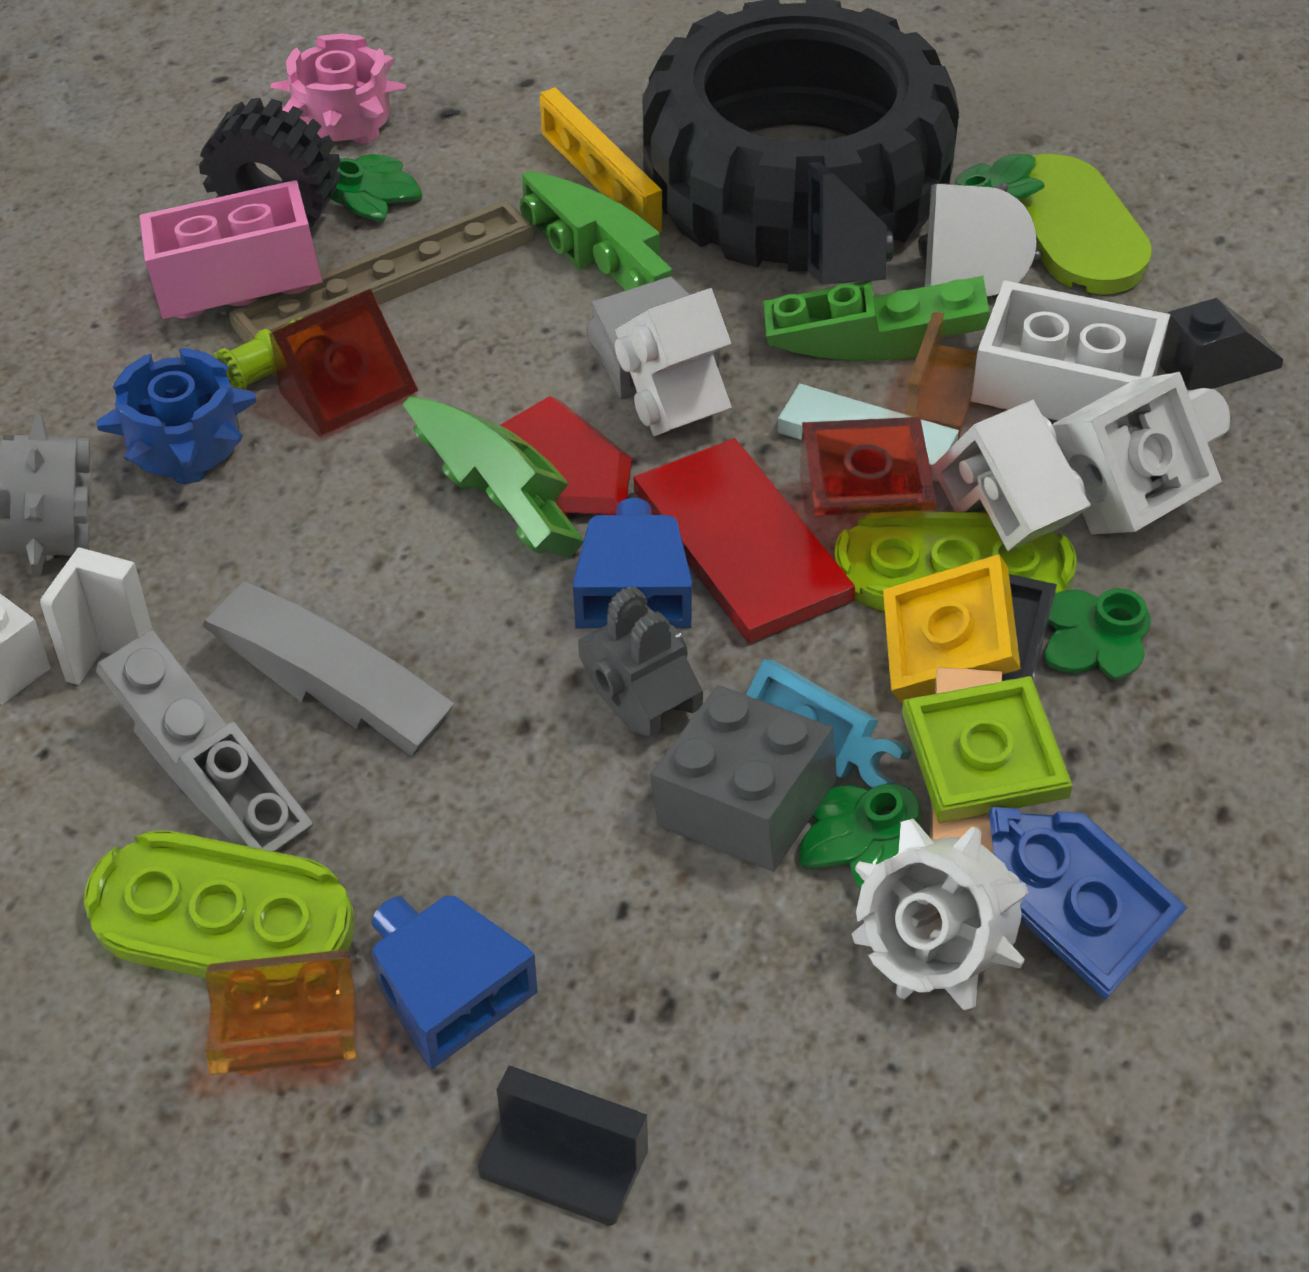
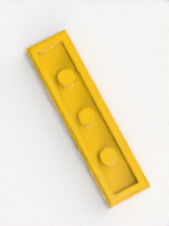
M556 87L540 92L542 135L601 194L622 204L643 218L659 233L662 232V189Z

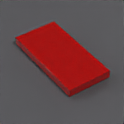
M736 438L633 476L634 492L640 499L650 504L652 515H670L677 519L687 563L748 644L854 601L855 585Z

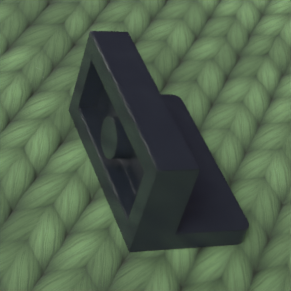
M509 1065L497 1088L500 1121L478 1163L480 1178L607 1226L614 1225L648 1153L647 1114Z

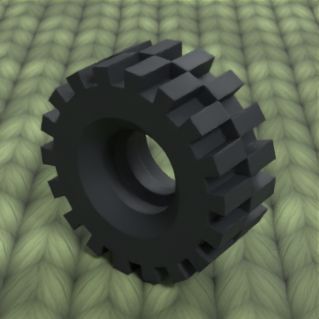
M261 98L250 99L246 106L241 101L234 105L230 112L227 111L202 148L200 156L203 159L199 164L200 174L208 175L203 182L206 192L216 191L217 197L297 180L310 229L316 220L319 219L337 189L336 187L341 178V172H338L337 169L341 161L339 154H329L335 144L329 135L321 138L317 134L321 125L316 120L312 119L307 124L300 119L303 111L295 106H292L290 111L286 112L282 110V101L271 99L267 106L264 107ZM255 162L270 167L280 176L282 181L265 175Z

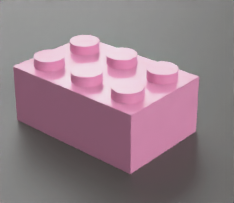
M297 180L139 215L144 259L162 319L174 316L182 319L192 318L202 314L209 308L227 304L231 306H245L256 301L258 297L279 292L297 294L307 290L311 285L323 283Z

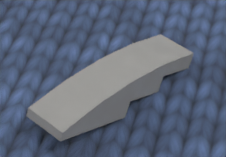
M243 581L204 620L203 627L300 702L311 694L353 728L357 729L365 721L411 757L446 719L455 704L405 667L348 631L287 599L246 581Z

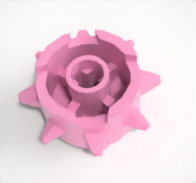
M342 33L316 37L317 46L307 49L302 53L297 47L293 49L286 60L288 80L271 83V88L290 92L291 98L282 110L289 112L292 106H295L303 111L300 119L308 124L312 119L316 120L321 125L317 133L321 138L329 135L332 141L353 140L361 144L377 139L379 137V128L386 123L391 113L389 92L407 88V84L387 80L386 73L393 65L394 58L390 55H384L381 48L376 51L366 47L365 38L362 36Z

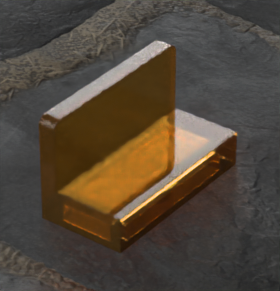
M933 311L909 378L905 415L959 430V440L972 404L971 397L977 352L941 345L944 313Z

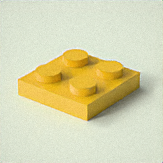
M1000 554L883 589L891 691L900 703H903L904 699L934 694L937 667L1002 671V675L1021 669L1009 571Z

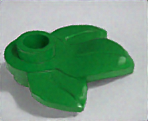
M378 154L362 155L355 160L349 158L340 159L341 164L337 171L341 172V178L331 200L347 205L348 209L353 213L371 220L384 222L388 212L387 204L421 201L423 196L422 190L412 176L402 171L403 163L390 156Z
M1029 154L1007 155L999 158L992 166L980 163L963 171L955 181L956 185L995 188L1000 183H1006L1009 186L1007 192L1018 200L1028 197L1045 187L1044 182L1028 177L1036 166V158Z
M1121 588L1105 591L1099 598L1076 589L1055 593L1048 624L1057 631L1052 635L1046 647L1044 662L1051 668L1071 674L1086 672L1098 665L1099 669L1112 680H1118L1131 675L1140 667L1144 659L1145 651L1142 640L1147 636L1151 624L1150 613L1145 601L1137 593Z
M891 783L882 784L870 790L852 785L831 788L812 816L817 823L813 824L803 837L799 862L804 869L824 868L850 863L855 882L861 891L865 881L855 871L858 862L877 865L899 853L901 822L914 819L919 825L921 807L916 795L903 785ZM894 809V810H893L892 812H890L889 814L880 815V814H882V813L885 812V811Z

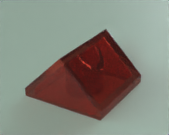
M371 289L269 333L280 394L319 437L419 391Z

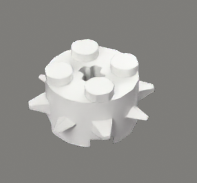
M914 819L901 822L899 853L877 865L860 861L856 865L855 871L865 881L861 887L856 915L857 922L864 920V923L852 933L855 944L872 947L874 953L869 954L872 963L892 982L897 984L896 995L899 998L906 999L913 991L930 992L933 989H945L963 1010L976 1007L978 974L995 964L1021 968L1024 964L1025 959L1012 945L1016 941L1021 921L1020 905L1023 902V898L1029 894L1026 884L1020 882L1019 878L1013 872L1008 871L1000 859L986 847L980 845L982 832L978 828L972 826L961 838L946 836L939 839H931Z

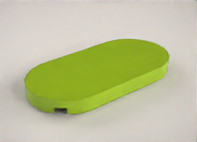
M1062 154L1032 155L1036 158V166L1028 177L1044 182L1045 187L1019 201L1025 206L1032 218L1036 231V250L1041 251L1042 258L1040 260L1048 272L1063 285L1071 288L1073 282L1086 286L1085 292L1096 295L1116 294L1137 286L1143 280L1144 273L1148 270L1152 246L1147 235L1100 172L1087 162L1072 156Z
M880 511L870 513L859 518L857 526L851 528L848 532L846 527L838 536L834 553V560L855 585L854 600L864 606L880 611H885L883 589L998 554L1006 563L1009 574L1057 584L1055 593L1071 590L1077 565L1074 547L1061 531L1059 537L1054 532H1050L1007 551L988 513Z
M150 831L135 836L136 842L126 845L121 850L116 846L96 864L86 884L84 905L87 917L97 939L111 954L135 964L262 991L290 992L317 983L330 974L343 960L354 935L355 916L351 901L345 888L339 883L338 878L323 864L303 857L180 832Z

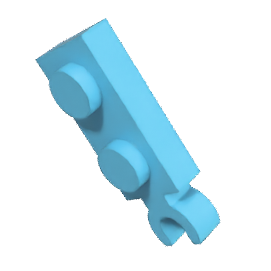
M763 659L746 693L747 696L832 726L834 729L836 772L840 778L850 777L857 765L862 779L873 788L882 784H896L894 780L884 776L880 771V758L885 753H889L897 759H909L912 753L904 743L898 740H875L871 738L879 721L878 719L775 660Z

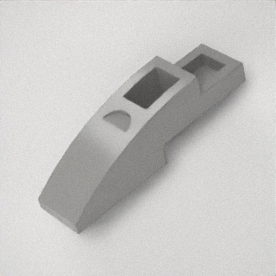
M153 629L98 662L97 674L134 720V733L198 809L234 844L277 852L312 828L314 823L234 721L229 724L224 722Z

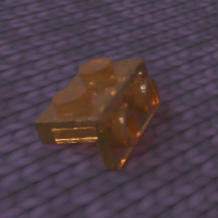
M347 950L208 965L206 984L211 1009L205 1052L209 1075L232 1072L252 1074L269 1068L306 1064L325 1066L336 1061L357 1059L358 1007L351 955Z

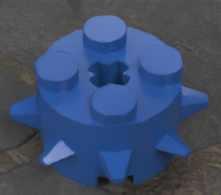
M181 348L179 349L180 357L165 358L153 362L151 354L142 356L128 365L113 385L116 393L115 409L96 420L98 431L122 435L127 449L123 458L126 461L137 464L146 472L173 477L180 484L199 482L206 476L207 470L212 469L228 458L235 446L241 441L243 435L239 432L240 426L237 414L257 402L255 392L231 387L226 376L229 366L225 363L222 364V362L205 352Z

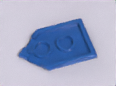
M992 807L989 810L993 853L1005 864L1008 871L1013 872L1020 882L1026 884L1029 893L1023 898V902L1020 905L1021 922L1099 995L1106 999L1188 907L1084 813L1057 811L1055 815L1020 813V810L1017 808Z

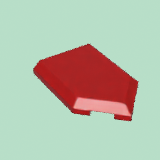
M549 396L500 424V426L512 431L531 444L553 464L569 483L555 500L566 517L568 513L616 515L617 505L627 499L632 457L561 400Z

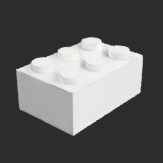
M1003 280L978 348L971 402L1009 410L1034 399L1042 416L1059 421L1135 379L1156 376L1170 314Z

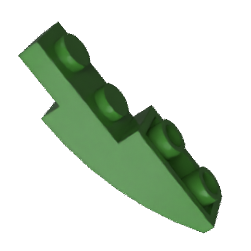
M534 171L522 174L523 197L520 199L522 215L549 240L551 246L558 254H563L579 270L596 263L604 274H609L625 291L670 276L672 277V268L660 258V233L643 218L622 204L580 184Z
M983 276L956 279L947 283L911 290H899L880 296H874L871 281H863L853 284H841L836 287L801 294H788L780 298L763 301L768 345L794 353L848 361L903 360L940 355L938 338L985 330L990 318Z
M409 396L402 404L416 423L413 427L416 435L426 445L435 449L445 462L442 465V470L446 476L463 489H469L471 486L486 491L490 499L497 506L511 514L519 525L516 529L518 537L531 550L539 554H543L546 551L570 558L582 546L584 539L555 502L556 498L566 489L569 483L553 464L531 444L512 431L488 419L434 400Z

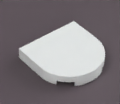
M948 184L931 185L925 287L947 283L956 279L983 276L986 295L992 296L999 294L1003 280L1019 283L1028 272L1036 251V231L1032 218L1025 206L1013 195L997 188Z

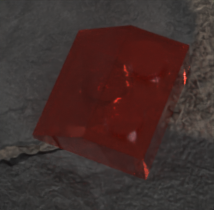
M920 417L802 422L800 480L806 515L820 516L936 510L937 500Z

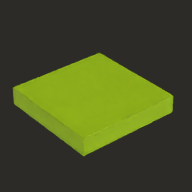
M1031 676L903 700L902 715L938 823L989 814V810L992 807L1022 808L1070 798L1073 785Z

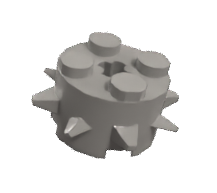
M35 413L29 436L3 435V440L0 442L1 518H5L0 520V554H27L34 577L41 576L47 555L72 556L78 547L89 550L88 507L91 506L90 438L48 436L42 413Z

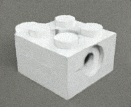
M1180 372L1135 379L1052 424L1056 432L1057 444L1070 468L1074 469L1083 481L1085 495L1091 506L1082 513L1091 535L1136 532L1222 482L1208 445L1221 438L1229 430V406L1224 397L1215 389L1200 388L1187 390Z

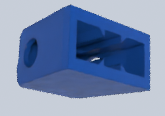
M628 498L617 505L616 515H597L589 520L573 579L575 629L602 628L607 625L608 603L612 601L611 598L617 592L622 591V588H628V586L631 588L635 586L646 597V605L654 613L657 611L670 622V625H673L675 628H691L692 580L677 519L670 515H652V508L647 501L640 498Z
M396 896L384 902L372 918V926L383 937L371 951L378 986L422 1059L431 1070L538 993L535 954L527 946L456 896H444L421 913H418L403 897Z

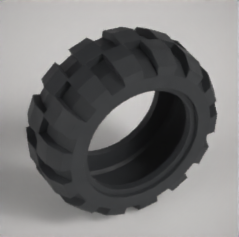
M761 0L744 3L742 11L729 15L717 11L694 22L686 38L675 37L661 54L649 76V84L642 96L643 171L662 189L663 212L670 215L681 233L700 247L714 243L721 247L726 259L754 267H759L762 261L788 264V271H808V163L820 162L834 173L887 225V229H890L893 239L905 243L929 219L931 185H950L959 120L955 88L946 67L942 66L936 50L918 32L907 34L901 32L895 18L870 8H866L862 12L841 8V1L806 0V3L780 4L779 0ZM800 122L834 127L851 135L824 141H786L756 135L746 130L767 124Z

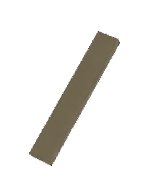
M507 199L323 273L321 274L323 283L311 285L310 288L301 293L285 294L279 292L229 312L231 327L244 343L253 340L254 335L263 329H268L272 332L289 324L293 319L299 322L298 318L300 317L304 320L305 318H310L321 328H325L534 241L533 225Z

